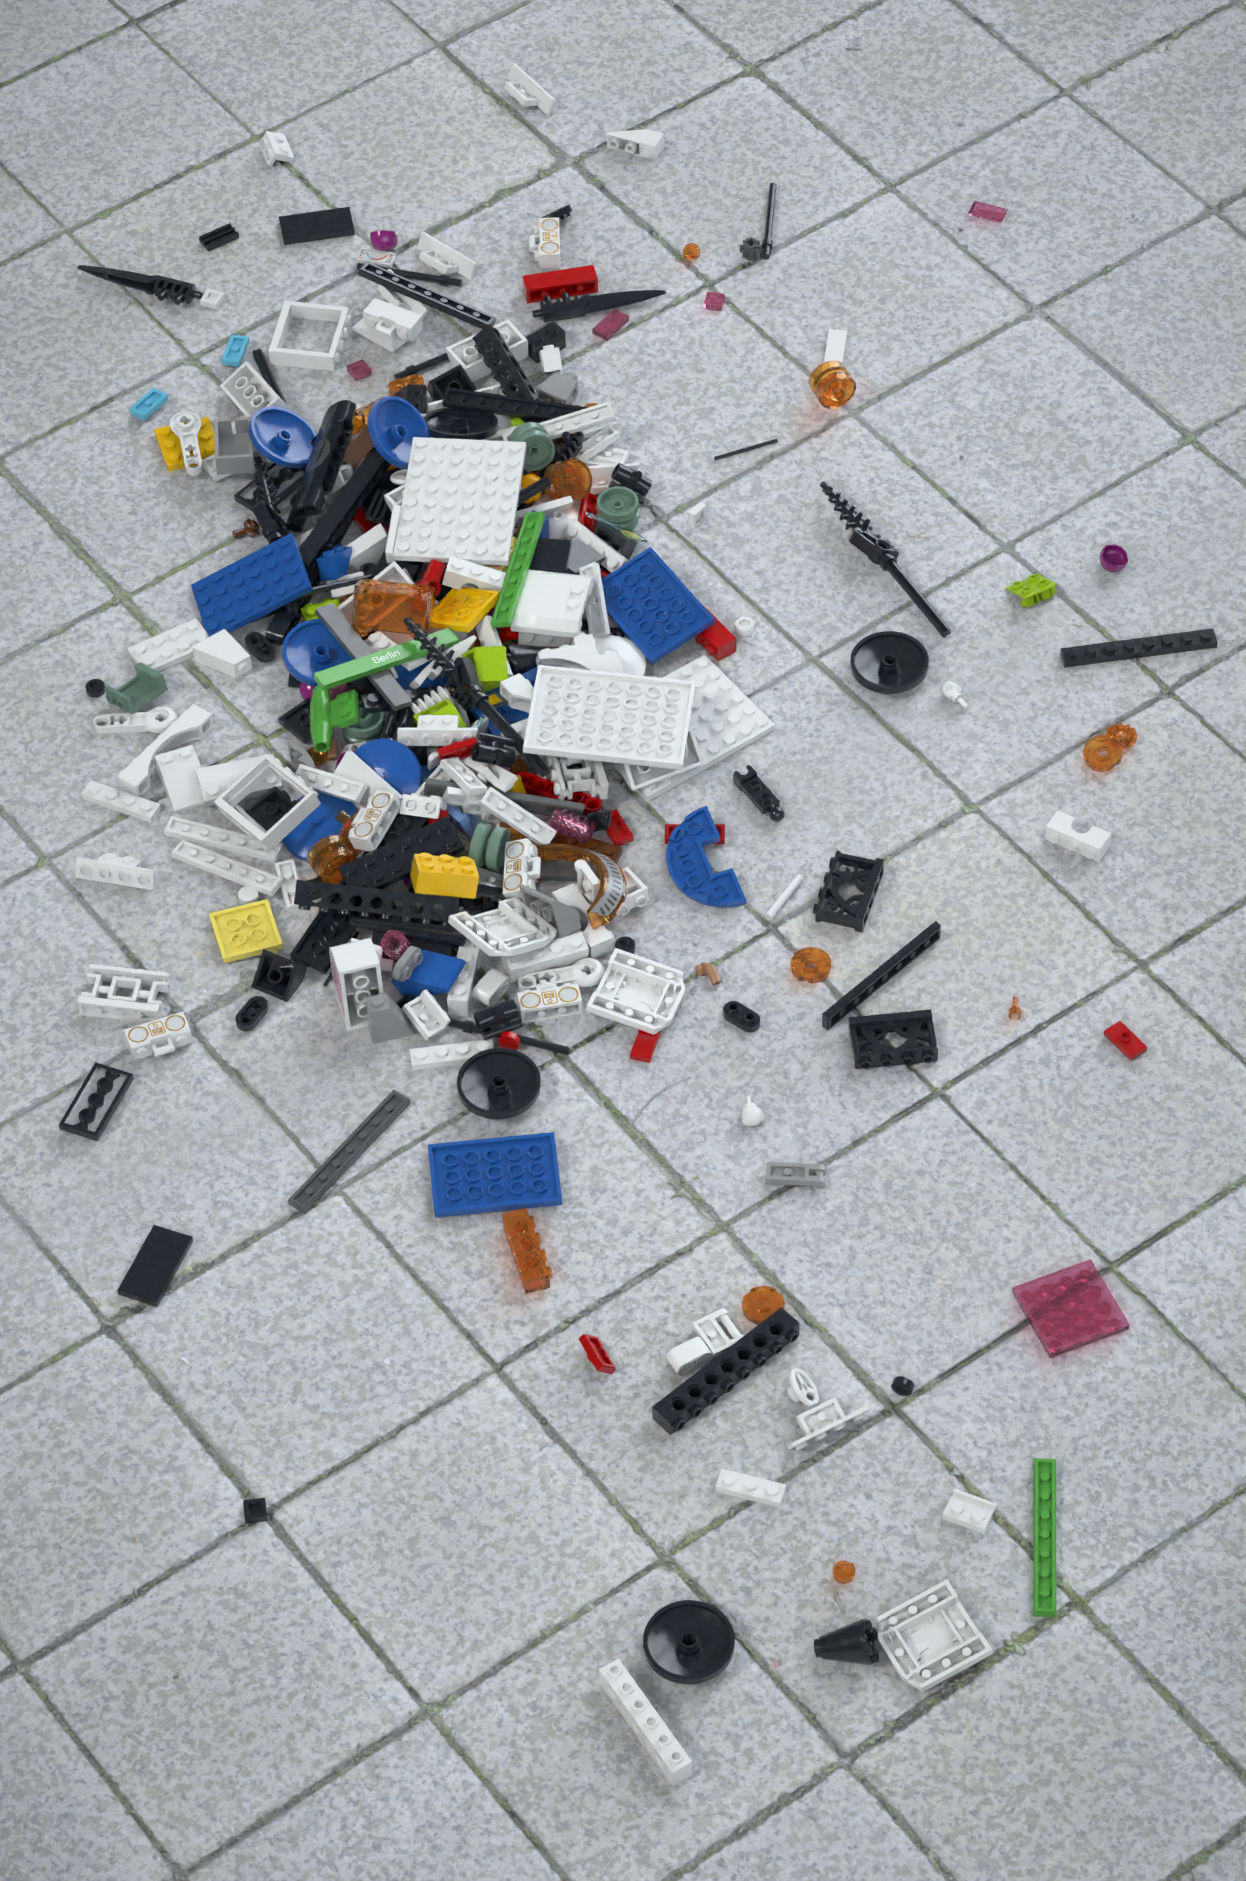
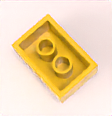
M429 853L414 854L410 877L415 893L476 898L479 874L474 859L466 856L455 858L445 854L440 856H434Z

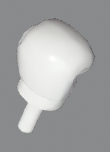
M952 681L944 682L941 690L943 695L952 700L953 703L959 702L967 709L968 704L962 699L964 695L961 693V687Z
M747 1096L745 1098L746 1104L742 1106V1123L745 1126H757L760 1122H763L764 1113L755 1103H751V1097Z

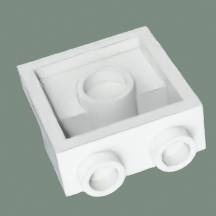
M628 867L620 870L623 879V891L617 906L611 912L614 917L618 915L624 916L629 913L630 909L636 906L643 907L650 900L648 888ZM609 875L599 880L601 882V898L608 887Z

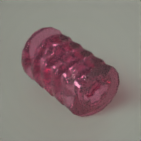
M558 806L552 814L550 827L567 838L585 844L592 837L596 823L593 821L589 824L588 818L583 820L581 815L576 817L574 812L569 814L568 809L562 812V807Z
M389 930L381 940V947L391 960L398 961L410 947V943L400 931Z

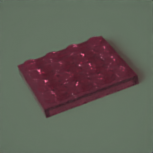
M1091 1259L1012 1287L1015 1299L1049 1358L1129 1330L1127 1319Z

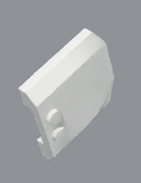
M529 570L510 627L511 631L570 638L576 637L581 630L582 615L587 598L591 595L594 577Z
M516 897L499 901L498 909L470 916L468 912L464 911L450 915L448 920L450 925L489 956L519 955L546 947L557 937L556 928Z
M615 948L603 978L587 1004L586 1011L655 1035L671 1024L685 995L683 971Z
M948 1580L937 1584L877 1617L880 1646L901 1680L922 1692L993 1654L990 1645L983 1634L979 1633Z

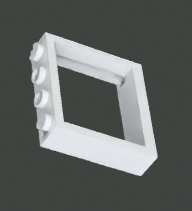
M284 301L269 347L270 364L335 371L337 362H340V351L344 350V339L348 337V326H351L352 315H349V307ZM292 317L338 322L329 353L284 349L283 345Z
M265 754L220 795L214 803L226 818L269 852L321 803L317 798L319 794L312 786L308 788L305 781L299 776L296 778L291 769L282 767V763L277 758L272 759L268 754ZM274 772L304 798L264 834L235 810L234 807L268 775Z

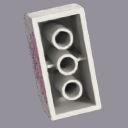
M367 938L329 947L334 989L346 1029L348 1031L368 1026L365 997L384 993L380 962L372 940Z

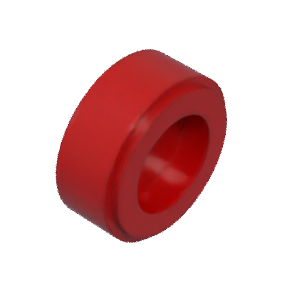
M505 1031L500 1035L498 1042L501 1048L517 1050L520 1044V1037L514 1032Z

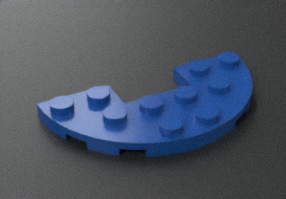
M701 807L687 815L685 820L675 827L669 837L666 849L669 875L673 883L683 894L698 903L713 907L745 905L746 899L733 868L713 874L703 846L719 842L720 836L708 807Z

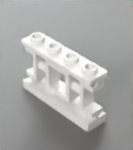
M546 755V765L550 767V780L554 781V794L558 795L559 800H564L565 797L572 799L573 792L590 791L591 797H596V794H598V798L601 800L607 799L609 784L602 761L582 759L573 763H582V769L567 770L565 762L560 757L557 760L556 756Z
M89 964L87 981L88 984H94L92 993L82 992L81 996H79L77 1003L80 1015L146 1023L162 1018L163 1004L162 1001L156 1000L158 992L168 993L171 986L169 973ZM103 981L111 982V986H102ZM143 986L151 987V991H145L142 988ZM117 988L134 989L132 998L115 996ZM99 994H108L107 999L98 998ZM139 998L148 999L147 1003L138 1002Z

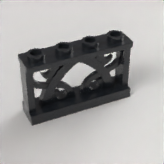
M837 850L835 857L830 859V871L825 873L823 881L825 885L819 889V901L815 902L813 906V914H816L815 922L820 923V921L851 927L855 928V931L863 933L884 873V859L876 858V860L844 854ZM842 865L853 867L854 872L850 873L848 867H846L844 872L840 871L839 868ZM861 879V882L865 881L867 884L861 885L858 880ZM854 881L855 887L864 894L851 896L845 901L837 889L848 882ZM854 901H858L860 904L855 905ZM827 905H833L831 911L825 910V907ZM839 907L841 908V909H840L839 911H837V912H832V911L838 909Z
M931 1009L848 1017V1032L855 1069L938 1061V1046ZM927 1029L928 1036L920 1034L921 1030ZM893 1032L907 1039L896 1049L890 1048L879 1041L883 1040L888 1033ZM856 1036H863L865 1040L857 1043ZM917 1040L926 1041L929 1044V1046H924L921 1041ZM869 1044V1046L866 1048V1052L861 1053L860 1049L863 1046Z

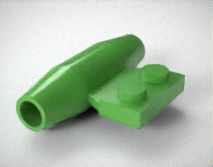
M319 685L314 687L310 703V733L315 751L324 753L330 749L334 727L342 729L359 722L358 693L355 689L337 695V698L332 701L329 689L323 691Z

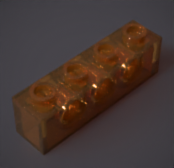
M527 1208L502 1214L503 1229L525 1294L550 1288V1279L553 1278L551 1267L545 1264L547 1256L545 1250L540 1249L541 1238L539 1232L535 1233L534 1231L536 1225L533 1215L529 1216Z

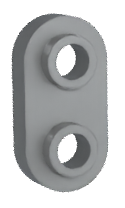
M410 946L394 966L393 979L404 982L410 978L413 970L422 962L423 955L420 948Z

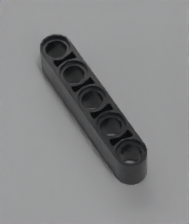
M410 878L408 881V892L415 893ZM478 884L476 895L481 896V898L454 897L460 898L459 907L482 911L498 909L499 902H495L493 900L495 898H499L502 901L506 900L502 888Z

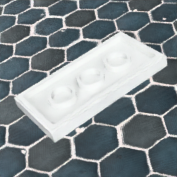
M351 750L346 751L333 774L364 783L367 786L360 803H353L358 810L360 808H367L368 799L374 795L376 790L395 793L398 800L402 801L401 794Z

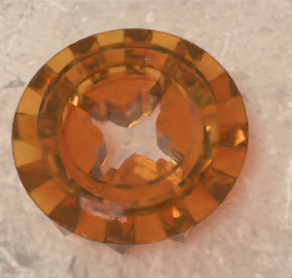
M1121 722L1119 725L1113 723L1112 727H1108L1105 738L1112 747L1125 749L1135 744L1137 734L1135 728H1131L1130 724L1123 725Z

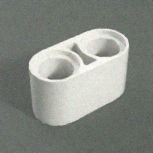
M494 968L490 969L474 987L472 998L489 1007L493 1006L510 987L511 977Z
M700 1337L692 1338L674 1347L666 1355L667 1361L679 1376H683L707 1364L713 1357L712 1352Z

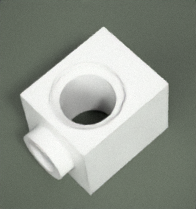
M554 345L543 346V350L539 351L542 373L562 370L559 347L554 348Z

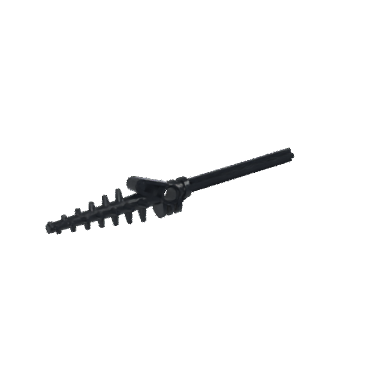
M258 456L254 458V466L257 470L255 476L258 477L255 484L259 486L256 487L258 501L252 508V511L262 528L263 536L271 544L290 534L288 524L278 515L281 511L276 506L281 501V498L274 499L278 491H272L275 484L270 483L272 477L268 476L267 473L269 471L265 469L266 464ZM296 599L286 604L288 617L297 618L299 615Z
M823 481L820 487H822L825 495H828V501L835 505L834 511L841 513L839 519L847 521L845 529L853 528L849 542L867 555L871 562L880 565L884 571H889L943 638L950 635L951 630L896 564L899 552L894 549L890 541L879 539L881 535L873 534L871 532L873 527L869 526L871 519H862V511L856 515V506L852 505L849 508L848 499L845 498L843 501L841 493H836L832 485L830 486L826 481Z
M406 617L403 622L408 627L407 630L415 635L413 638L415 641L421 642L420 650L426 649L428 651L426 659L434 658L436 660L432 668L436 670L441 666L442 671L439 679H443L446 675L450 677L445 688L449 689L454 683L457 685L452 698L457 700V703L461 705L463 710L471 708L480 709L505 737L515 739L514 747L541 777L548 775L550 768L537 754L523 753L524 739L489 702L487 694L483 693V686L479 682L472 660L470 658L457 657L453 662L451 658L455 652L454 650H451L446 655L444 652L445 643L438 647L436 645L438 639L436 636L430 639L427 636L428 630L423 632L420 629L421 625L419 623L415 624L411 617Z

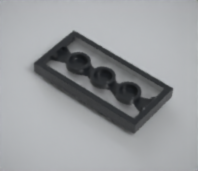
M276 463L268 467L269 472L267 474L272 477L270 483L275 484L272 491H278L274 499L280 497L281 501L279 503H281L297 490L306 467L287 468ZM258 477L234 495L236 502L251 511L258 501L256 487L259 486L255 484Z
M95 1062L59 1123L60 1130L98 1141L134 1079L133 1074Z

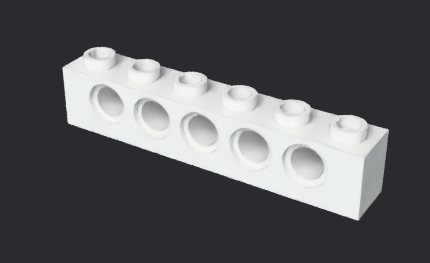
M617 1659L600 1668V1685L670 1784L675 1786L693 1776L691 1759L621 1661Z

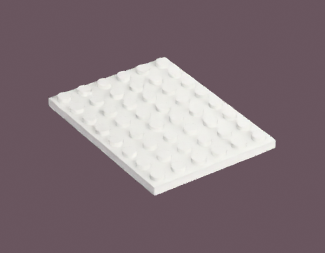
M413 437L393 559L397 561L430 562L435 559L448 563L450 556L475 564L508 566L527 448L526 442Z
M705 654L663 677L695 681L689 726L693 728L705 764L636 789L647 802L775 730V724ZM614 763V768L620 773L617 763Z
M538 665L523 753L683 770L695 681Z

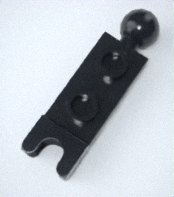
M746 766L748 770L746 775H741L738 771H735L733 774L735 786L745 793L762 814L769 812V817L772 821H781L785 813L779 807L780 801L757 776V772L752 766Z

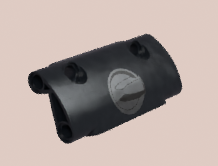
M350 400L339 401L327 409L319 432L311 441L313 448L298 492L290 501L292 508L287 524L292 532H302L307 517L320 514L325 500L323 495H328L333 490L353 432L352 420L357 407Z

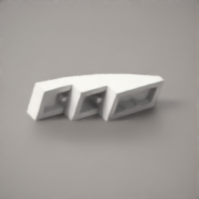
M473 635L446 650L445 654L447 655L451 650H454L455 652L451 658L454 662L457 657H461V654L469 649L477 637ZM433 660L410 683L409 686L411 688L417 689L426 677L433 681L442 671L441 666L436 670L432 668L436 660Z
M447 787L442 797L446 804L462 806V813L482 815V822L508 825L478 805L484 794L468 796L460 788Z

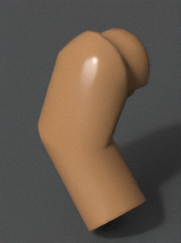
M333 738L330 749L327 751V759L330 761L337 760V743Z
M702 962L701 965L695 967L697 975L702 976L704 974L708 976L712 986L722 982L714 965Z

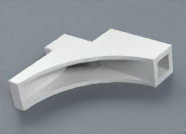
M593 634L577 635L573 638L571 646L565 644L556 649H543L538 652L536 658L537 666H557L624 674L618 651H604L598 654Z

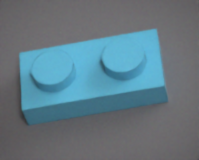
M231 334L221 359L222 365L240 367L250 342L249 337Z
M153 387L129 408L130 414L145 421L168 401V395Z

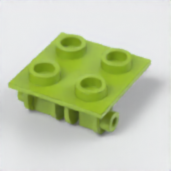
M1032 574L1025 580L1013 582L1011 586L1005 589L1021 597V607L1028 608L1035 605V603H1039V600L1042 602L1053 597L1056 593L1055 586H1057V583L1039 574Z

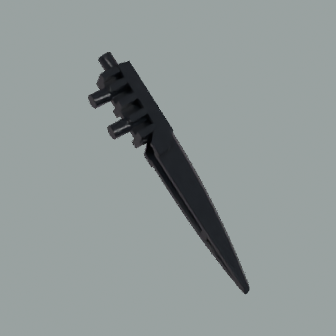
M87 265L77 266L79 270L104 280L142 290L146 294H155L160 301L167 299L170 295L171 300L176 305H180L185 300L186 303L190 304L194 298L201 299L203 296L202 292L196 291L195 284L160 275L149 276L112 268Z
M639 290L593 296L582 295L580 299H578V296H574V300H570L568 293H563V301L560 302V298H558L556 303H552L550 296H545L544 302H540V310H533L532 316L533 318L542 317L543 322L583 317L587 313L609 310L666 294V291Z
M568 431L563 432L562 445H554L555 454L553 460L548 466L539 470L536 476L540 477V479L548 477L552 484L556 477H560L563 474V468L568 467L582 449L581 439L584 435L581 432H577L576 435L569 434ZM536 501L521 503L517 507V511L531 507Z

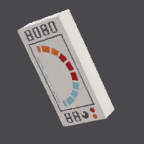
M361 247L356 258V264L369 262L376 266L392 268L396 259V253Z

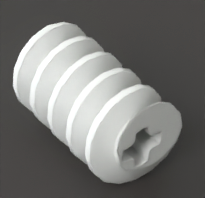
M438 686V693L431 690V698L425 694L424 701L417 699L418 706L412 703L411 709L415 715L447 697L454 706L455 702L446 688L443 689Z

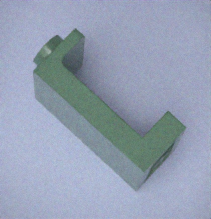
M141 662L134 666L137 673L136 677L118 689H114L109 685L104 687L107 701L130 714H134L168 690L163 674Z

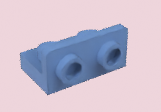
M447 805L451 824L468 838L472 837L476 826L481 821L472 814L462 813V810L460 811L456 805Z

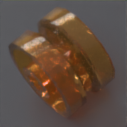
M836 360L827 361L819 365L811 373L808 381L810 389L816 395L820 404L828 409L844 405L853 397L856 391V383L842 362Z
M567 459L553 463L546 469L544 477H548L551 481V486L545 489V491L552 500L571 496L573 501L580 500L587 496L592 487L590 469L579 459Z
M330 835L314 844L308 853L307 859L308 864L322 883L339 884L342 876L338 871V867L356 859L357 855L343 836Z

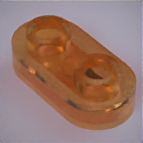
M413 374L391 381L388 384L390 396H393L407 384L424 385L423 377Z

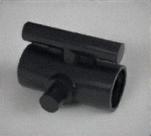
M618 463L612 472L611 479L613 480L610 481L608 487L620 486L629 488L638 493L639 504H642L644 501L642 496H645L650 490L652 480L643 476L641 471H634Z
M391 707L381 737L384 739L392 738L398 741V728H417V724L413 722L414 714L407 709L394 711Z
M477 732L476 739L486 741V743L476 742L473 745L471 751L473 761L487 764L492 763L493 765L508 768L513 766L515 751L504 748V745L513 747L515 739Z
M513 999L473 1013L475 1023L480 1031L491 1028V1030L482 1033L484 1041L499 1036L505 1031H513L523 1027L521 1019L510 1022V1020L519 1017V1011Z

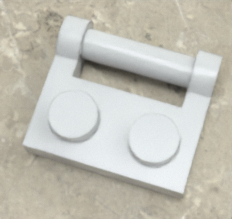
M577 860L575 862V871H577L576 887L578 890L581 889L583 891L585 900L594 907L601 900V882L586 861Z
M725 1308L692 1323L693 1330L707 1345L714 1359L744 1336L740 1334L733 1324ZM718 1321L723 1323L733 1339L729 1340L717 1323Z

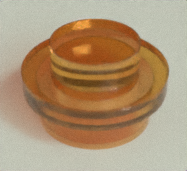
M694 243L685 245L683 249V256L689 260L697 259L701 254L698 245Z

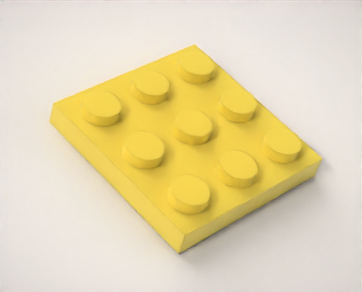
M268 899L209 913V919L224 964L261 955L263 949H283V943Z

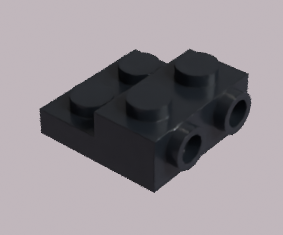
M274 786L247 808L245 812L268 831L298 802L290 800L291 798L285 790L280 791Z

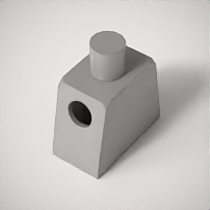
M569 372L566 376L560 373H553L536 387V393L541 401L572 405L578 395V378L573 372Z

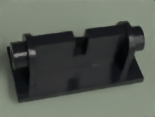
M598 810L587 814V817L585 815L574 816L570 819V826L576 829L575 833L581 835L609 829L612 812Z

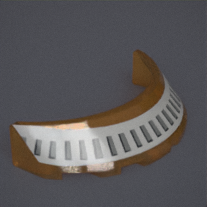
M567 844L536 846L539 857L543 861H553L556 859H563L564 861L586 859L590 861L600 875L598 894L587 910L591 927L595 930L616 917V911L626 899L627 882L623 870L613 859L599 852Z

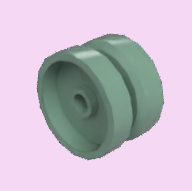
M534 422L524 423L516 427L510 434L509 441L526 442L527 448L523 467L526 471L541 470L553 460L555 446L542 425Z
M620 486L610 487L602 491L597 499L598 523L610 525L616 530L619 529L620 532L624 530L623 532L628 531L627 533L634 530L639 523V499L637 494L629 488Z
M358 700L359 722L342 728L345 743L355 744L375 739H384L381 737L385 725L384 712L365 714L361 702Z
M482 822L476 826L471 839L469 857L474 859L477 867L481 868L486 864L487 869L497 872L503 868L506 842H510L509 829L498 826L493 830L491 824Z

